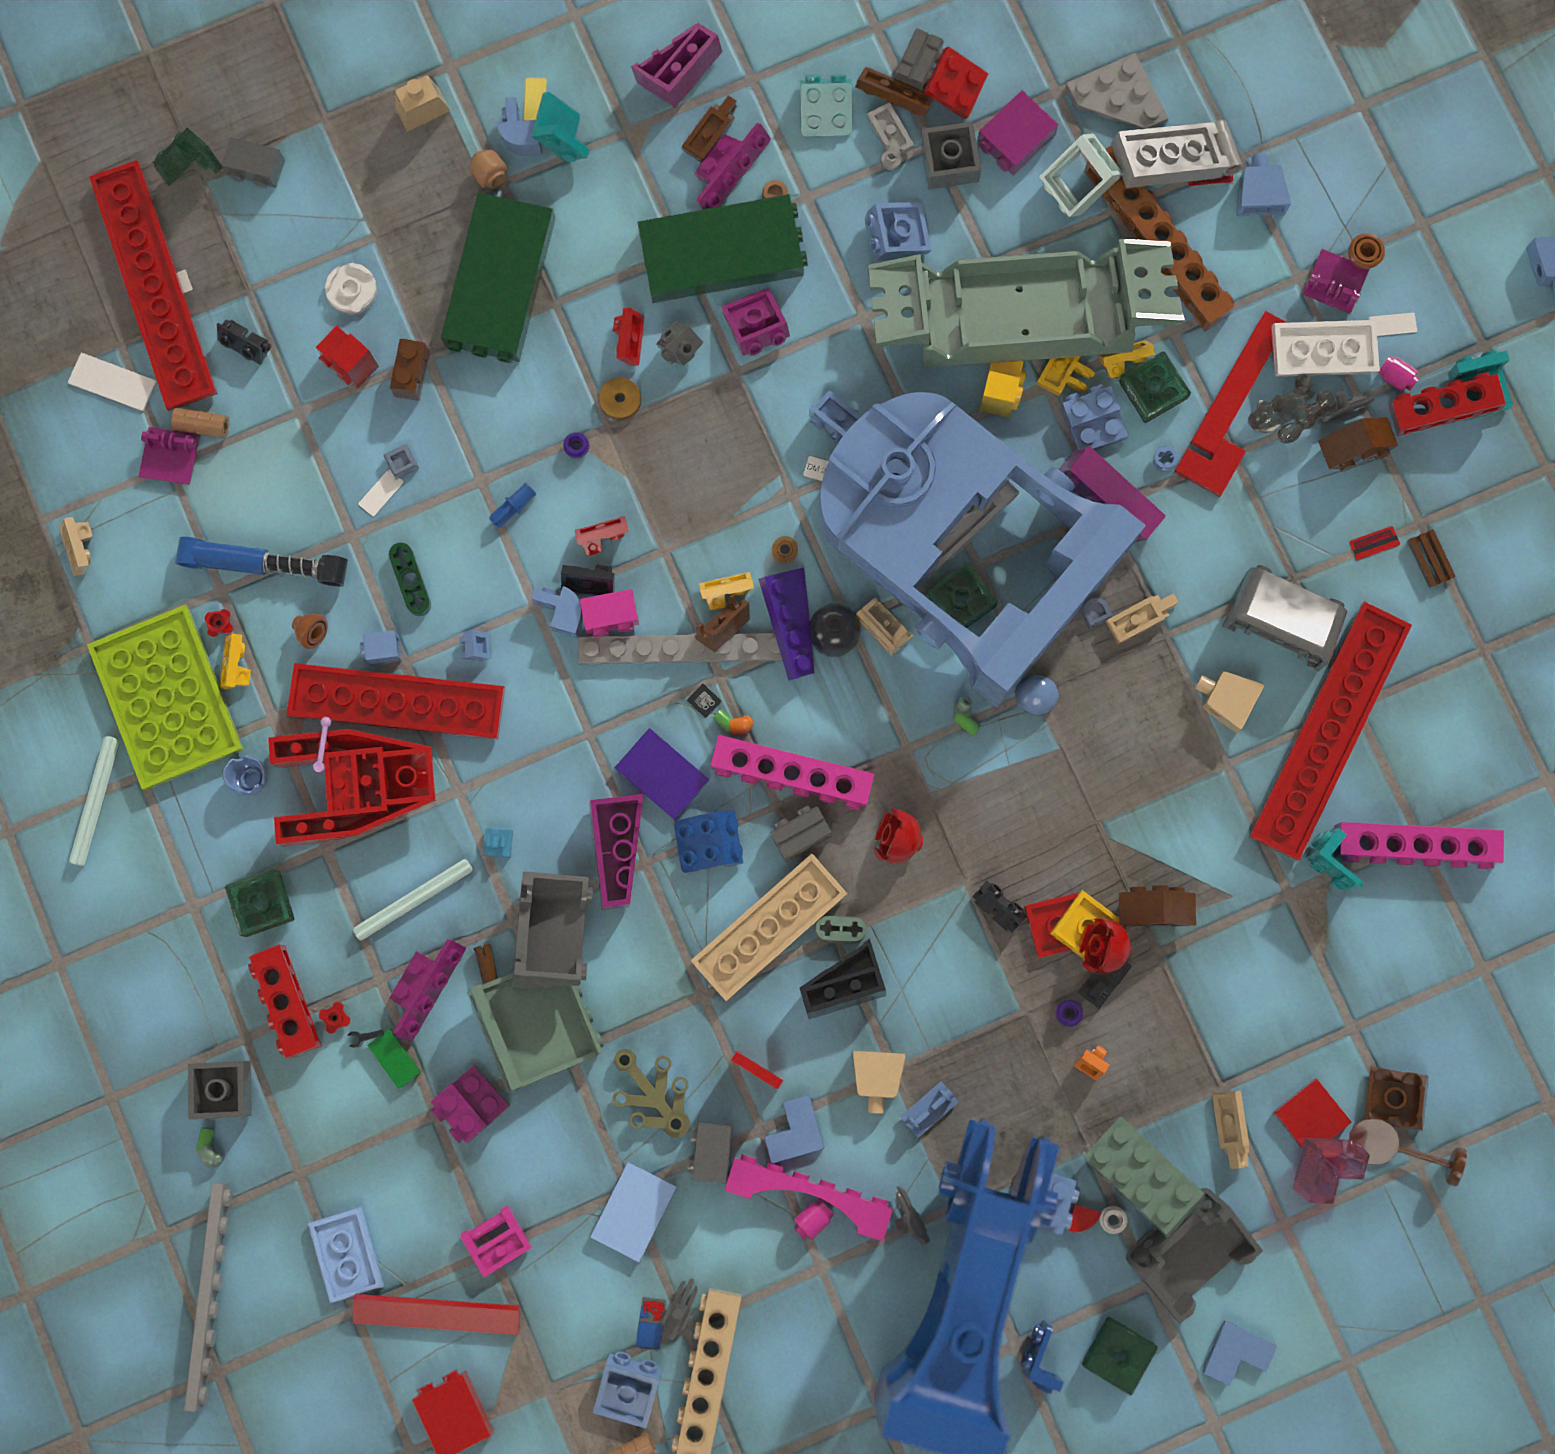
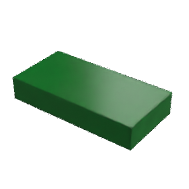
M391 1029L385 1031L384 1036L377 1037L367 1045L398 1089H401L422 1073Z

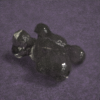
M1301 374L1295 379V389L1292 392L1286 393L1283 396L1277 395L1271 402L1259 401L1256 410L1248 417V424L1254 431L1259 433H1272L1280 428L1277 434L1278 439L1283 444H1290L1299 439L1303 430L1311 429L1320 419L1334 415L1338 410L1337 403L1333 394L1329 390L1323 389L1318 393L1316 402L1308 404L1307 401L1313 399L1316 393L1309 389L1313 386L1312 380L1307 375Z

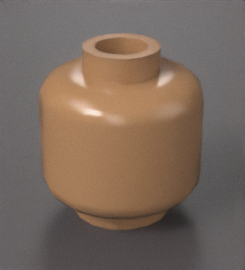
M480 150L473 155L469 171L481 187L496 189L506 181L508 168L494 150Z

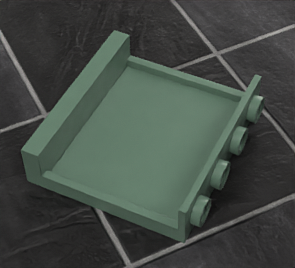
M510 973L483 985L479 984L471 987L467 991L508 1093L603 1053L601 1050L603 1047L601 1036L598 1032L594 1033L591 1022H593L592 1014L588 1007L584 1008L580 999L583 997L580 986L516 990L512 989L513 973Z

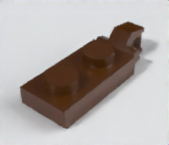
M728 95L721 106L717 104L714 107L711 106L682 144V150L702 163L732 125L735 116L732 114L737 108V101Z

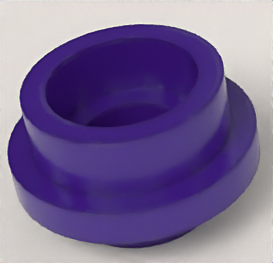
M571 433L565 438L563 448L569 457L575 459L582 458L589 451V441L582 433ZM576 442L581 444V448L578 450L572 449V445Z
M1067 999L1058 1004L1056 1018L1062 1025L1072 1027L1082 1020L1083 1009L1077 1001ZM1066 1008H1071L1074 1011L1072 1018H1067L1064 1015Z

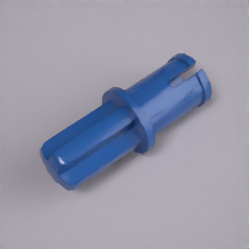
M525 482L510 498H505L506 501L489 516L490 521L497 528L502 527L513 515L521 513L520 509L532 497L536 496L535 491Z

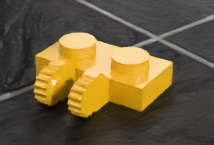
M1081 356L1050 358L1037 382V386L1059 397L1066 384L1074 390L1085 393L1088 386L1072 377L1071 374L1074 370L1077 374L1087 379H1092L1095 372L1078 362Z

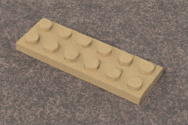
M811 854L690 961L727 1002L848 893L816 857Z

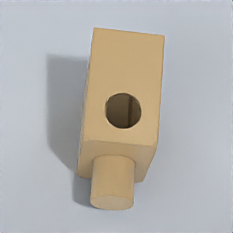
M424 76L417 80L412 79L408 81L407 85L395 91L396 111L407 132L450 112L440 89L429 76Z
M1223 671L1216 681L1201 675L1194 689L1207 695L1202 708L1230 730L1238 733L1242 730L1265 685Z
M853 1051L857 1095L868 1096V1113L884 1114L885 1097H897L905 1054Z

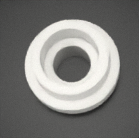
M1108 1206L1102 1210L1099 1222L1102 1229L1107 1233L1118 1234L1125 1229L1127 1216L1121 1208ZM1114 1214L1117 1216L1118 1221L1115 1225H1110L1108 1218Z

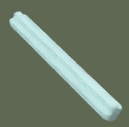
M105 736L103 739L69 862L71 864L84 866L86 863L119 746L117 738Z
M466 859L461 860L354 927L353 932L359 940H364L473 871L472 866Z

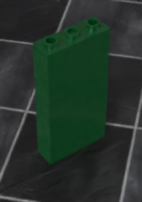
M482 193L477 194L441 334V340L448 350L453 352L470 351L473 355L481 358H486L489 355L497 357V360L504 363L520 362L556 219L553 208Z
M790 194L638 221L652 303L804 276V267L808 266L806 251L800 250L799 243L803 242L801 226L796 227L795 218H798L796 202L791 203Z

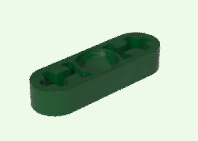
M396 543L389 550V559L406 607L413 615L424 616L431 609V600L414 552L406 543ZM401 549L405 553L408 552L405 555L408 567H403L400 559L395 558L399 555L398 551ZM407 573H415L417 575V582L412 586H406L403 583V577ZM416 591L421 601L425 600L422 603L421 609L418 610L416 606L412 607L415 604V598L412 593L407 595V592Z

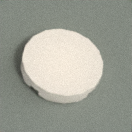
M348 263L333 269L327 277L325 284L326 296L332 307L340 313L348 315L360 314L369 309L375 302L378 292L377 282L371 272L363 265Z

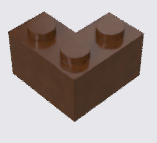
M1387 417L1361 418L1318 440L1329 470L1340 469L1341 472L1354 468L1356 466L1355 462L1360 459L1366 461L1374 457L1375 460L1385 458L1391 454L1390 450L1398 447Z
M1167 885L1152 886V891H1146V887H1130V892H1119V923L1125 926H1196V893L1185 892V887H1169Z

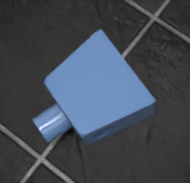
M1267 154L1253 155L1252 167L1244 168L1240 176L1237 216L1286 214L1291 205V200L1282 167L1279 165L1268 166Z
M1555 236L1534 238L1526 249L1536 282L1539 286L1553 285L1555 297Z

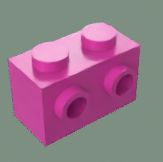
M632 589L580 599L585 630L588 635L592 634L593 637H602L608 635V631L619 629V632H627L635 629L634 626L640 625Z

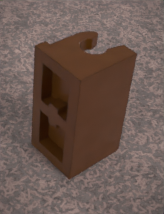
M732 594L728 598V605L705 626L701 623L696 627L695 639L715 653L750 620L749 602L743 599L738 604L736 602V595Z

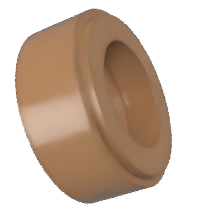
M778 180L769 181L762 190L763 199L788 194L786 185Z

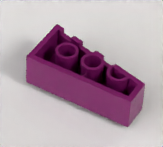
M1090 446L1072 452L1058 469L1075 485L1073 491L1082 498L1102 504L1121 505L1146 526L1137 538V542L1147 540L1166 517L1162 511Z
M644 794L595 799L589 802L602 910L626 908L630 905Z

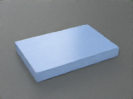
M628 1162L591 1238L640 1262L677 1186Z
M362 1206L308 1223L330 1304L354 1297L355 1294H363L384 1287Z

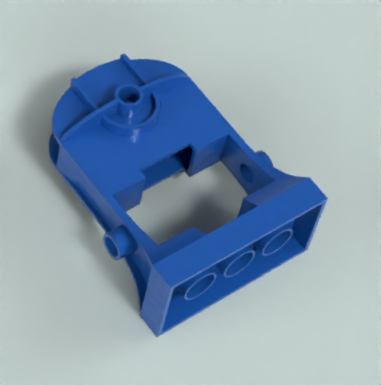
M984 1118L979 1119V1121L969 1120L958 1163L945 1162L937 1194L949 1197L945 1221L951 1222L934 1290L925 1315L904 1350L882 1367L874 1396V1404L882 1437L940 1454L1006 1453L1010 1433L1000 1406L998 1383L999 1353L1003 1329L1025 1246L1032 1243L1039 1224L1050 1226L1053 1216L1057 1211L1058 1193L1050 1191L1049 1186L1060 1145L1051 1143L1050 1138L1046 1136H1040L1038 1139L1032 1137L1020 1162L1011 1195L986 1188L985 1184L993 1152L995 1126L989 1125V1121Z

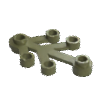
M628 1049L618 1051L614 1057L615 1066L621 1071H627L646 1096L617 1091L612 1097L613 1104L617 1107L631 1105L657 1108L663 1117H647L641 1112H635L630 1116V1125L635 1129L642 1127L663 1128L665 1133L672 1138L684 1136L690 1128L689 1117L683 1112L685 1092L689 1087L688 1081L683 1077H677L673 1080L672 1089L675 1091L673 1109H671L665 1102L668 1070L672 1065L671 1060L667 1056H659L655 1060L657 1076L654 1088L637 1067L636 1055ZM623 1055H627L630 1058V1062L626 1066L620 1063V1058ZM660 1059L668 1061L666 1069L659 1068L658 1062ZM678 1080L685 1082V1088L682 1091L677 1090L675 1087V1083ZM618 1094L625 1095L626 1101L624 1104L616 1102ZM636 1115H640L643 1118V1123L640 1126L633 1123V1118ZM674 1119L681 1121V1127L678 1130L673 1129L671 1126V1122Z

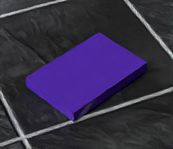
M650 728L614 767L673 820L677 819L710 781Z

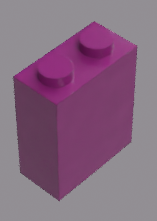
M1021 90L979 130L977 142L979 148L985 154H991L996 159L998 166L1003 171H1009L1014 175L1056 135L1059 124Z

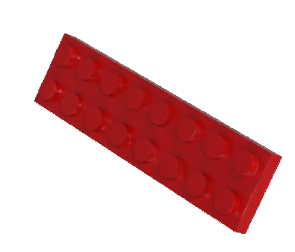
M294 663L286 715L288 717L314 720L329 717L332 722L498 740L505 687Z

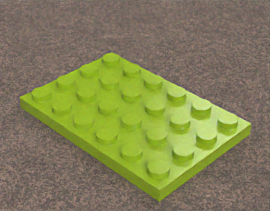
M185 604L87 644L142 790L146 791L244 750L189 606Z

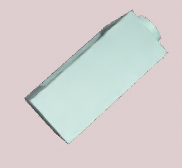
M1084 134L1040 176V179L1044 183L1045 190L1058 201L1060 210L1065 215L1073 217L1084 213L1124 173L1094 134ZM1083 153L1103 180L1078 202L1059 175Z

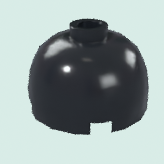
M830 603L820 607L812 615L809 622V637L812 645L819 653L828 657H840L856 647L860 638L861 625L856 614L849 607Z

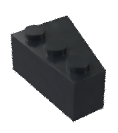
M870 938L850 954L848 953L836 964L825 969L799 988L808 1019L886 996V988Z

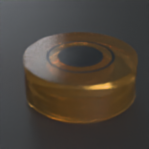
M780 537L772 545V555L777 562L789 564L798 555V545L790 537Z

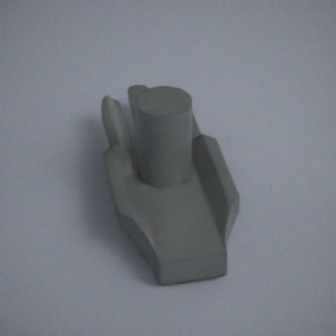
M1345 391L1335 393L1336 404L1325 407L1317 415V419L1323 423L1348 415L1355 409L1370 404L1374 397L1367 398V396H1362L1347 402Z
M897 1186L898 1192L896 1197L904 1215L895 1220V1225L898 1230L908 1227L912 1237L923 1246L930 1242L925 1225L915 1207L913 1208L905 1190L901 1186Z
M693 1279L689 1280L683 1297L678 1302L685 1285V1281L681 1282L662 1320V1336L674 1341L675 1337L684 1331L690 1317L691 1307L698 1291L697 1286L694 1287L687 1305H685V1302L694 1283Z

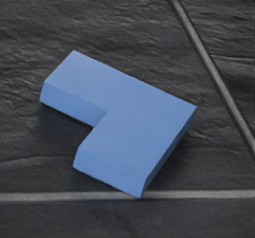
M809 1095L783 1102L790 1129L764 1137L772 1164L824 1149Z
M1224 1321L1203 1373L1230 1386L1240 1360L1263 1371H1267L1277 1345Z

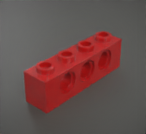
M1482 373L1474 376L1473 380L1464 383L1460 379L1448 383L1447 387L1437 389L1436 386L1421 390V394L1411 396L1410 393L1398 395L1392 401L1389 408L1398 437L1500 411L1506 402L1498 374L1490 376L1489 373ZM1466 392H1476L1479 400L1470 401L1466 396ZM1440 399H1450L1453 407L1444 408L1440 404ZM1415 405H1423L1427 413L1419 415L1414 411L1413 407Z
M279 944L249 956L251 963L248 964V968L253 979L257 978L260 989H257V993L261 1003L266 1004L269 1014L266 1017L270 1028L276 1030L278 1036L276 1046L279 1053L285 1055V1058H294L322 1047L286 946ZM277 970L279 980L276 984L272 985L268 980V976L271 971ZM282 995L287 996L289 1000L288 1006L284 1010H281L277 1004L278 999ZM294 1020L298 1025V1030L291 1036L287 1032V1024Z

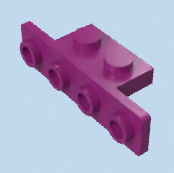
M756 123L743 141L725 134L694 174L699 180L708 183L696 200L702 210L719 207L769 144L771 138L762 124Z
M447 939L435 961L416 951L389 999L406 1009L393 1031L396 1036L409 1042L414 1040L443 988L447 985L454 969L460 962L466 947L451 939Z

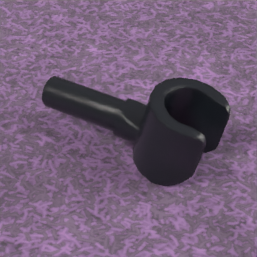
M382 1029L369 1033L351 1031L347 1036L356 1034L359 1037V1041L357 1044L349 1046L353 1048L360 1047L364 1041L384 1036V1031Z

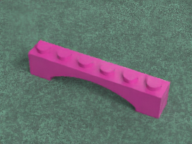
M742 1154L740 1159L734 1158L725 1191L751 1199L753 1193L767 1190H792L807 1193L831 1203L844 1212L856 1224V1233L880 1241L884 1240L893 1210L892 1207L887 1206V1200L873 1196L870 1201L861 1198L862 1192L846 1188V1191L842 1192L835 1189L836 1184L821 1179L819 1184L808 1181L809 1175L794 1171L792 1176L783 1173V1167L768 1163L767 1167L756 1164V1158Z

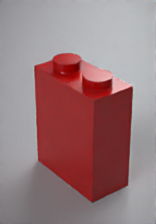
M456 1369L442 1377L444 1382L433 1386L432 1382L417 1389L418 1395L412 1399L436 1454H457L490 1437L494 1433L467 1371L459 1374Z

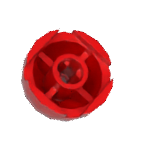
M891 808L892 814L886 812L879 824L875 840H880L879 849L874 847V852L877 859L898 864L908 861L914 856L916 851L919 852L924 839L921 836L919 823L912 815L902 810Z
M1095 918L1093 919L1095 920L1093 924L1085 926L1081 935L1079 951L1080 953L1085 951V961L1081 962L1087 971L1111 973L1120 969L1127 961L1131 953L1130 939L1127 931L1119 923L1112 920Z

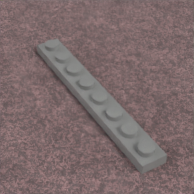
M774 633L734 634L715 653L696 640L695 635L578 637L579 665L782 661Z
M225 1182L212 1183L184 1411L196 1412L203 1408V1404L207 1403L209 1388L205 1387L206 1377L210 1375L212 1369V1359H209L210 1347L214 1346L216 1332L212 1328L213 1320L217 1318L219 1312V1302H216L217 1291L221 1289L223 1279L222 1274H219L220 1262H224L226 1255L223 1237L229 1229V1218L226 1217L227 1206L231 1205L233 1191L229 1190L230 1183Z

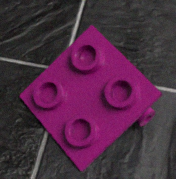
M1321 249L1302 295L1351 314L1355 303L1359 300L1360 291L1369 269H1359L1349 259Z
M148 427L147 432L143 431L141 435V441L145 442L138 477L190 485L200 435Z

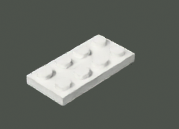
M1376 320L1274 323L1271 326L1275 377L1376 374L1380 371Z

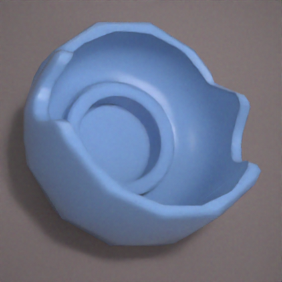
M1043 675L1025 677L1018 683L1016 688L1017 704L1030 714H1047L1057 704L1059 698L1057 686L1052 680Z
M246 755L240 759H231L223 769V780L228 788L237 795L251 796L260 792L265 787L268 780L267 769L260 760Z

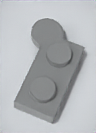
M889 102L867 113V119L886 150L881 157L882 165L888 170H894L901 164V155L914 149V144Z

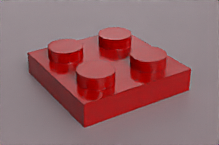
M947 46L943 49L923 93L962 119L969 118L989 73Z

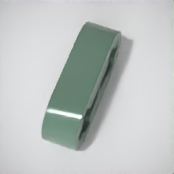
M839 916L822 917L817 922L815 928L816 934L820 939L836 942H859L864 938L867 931L866 924L860 918ZM825 921H830L831 926L840 927V931H832L830 936H825L824 931H820V926H824ZM852 922H856L857 926L862 928V932H859L857 937H852L851 932H842L843 927H851Z

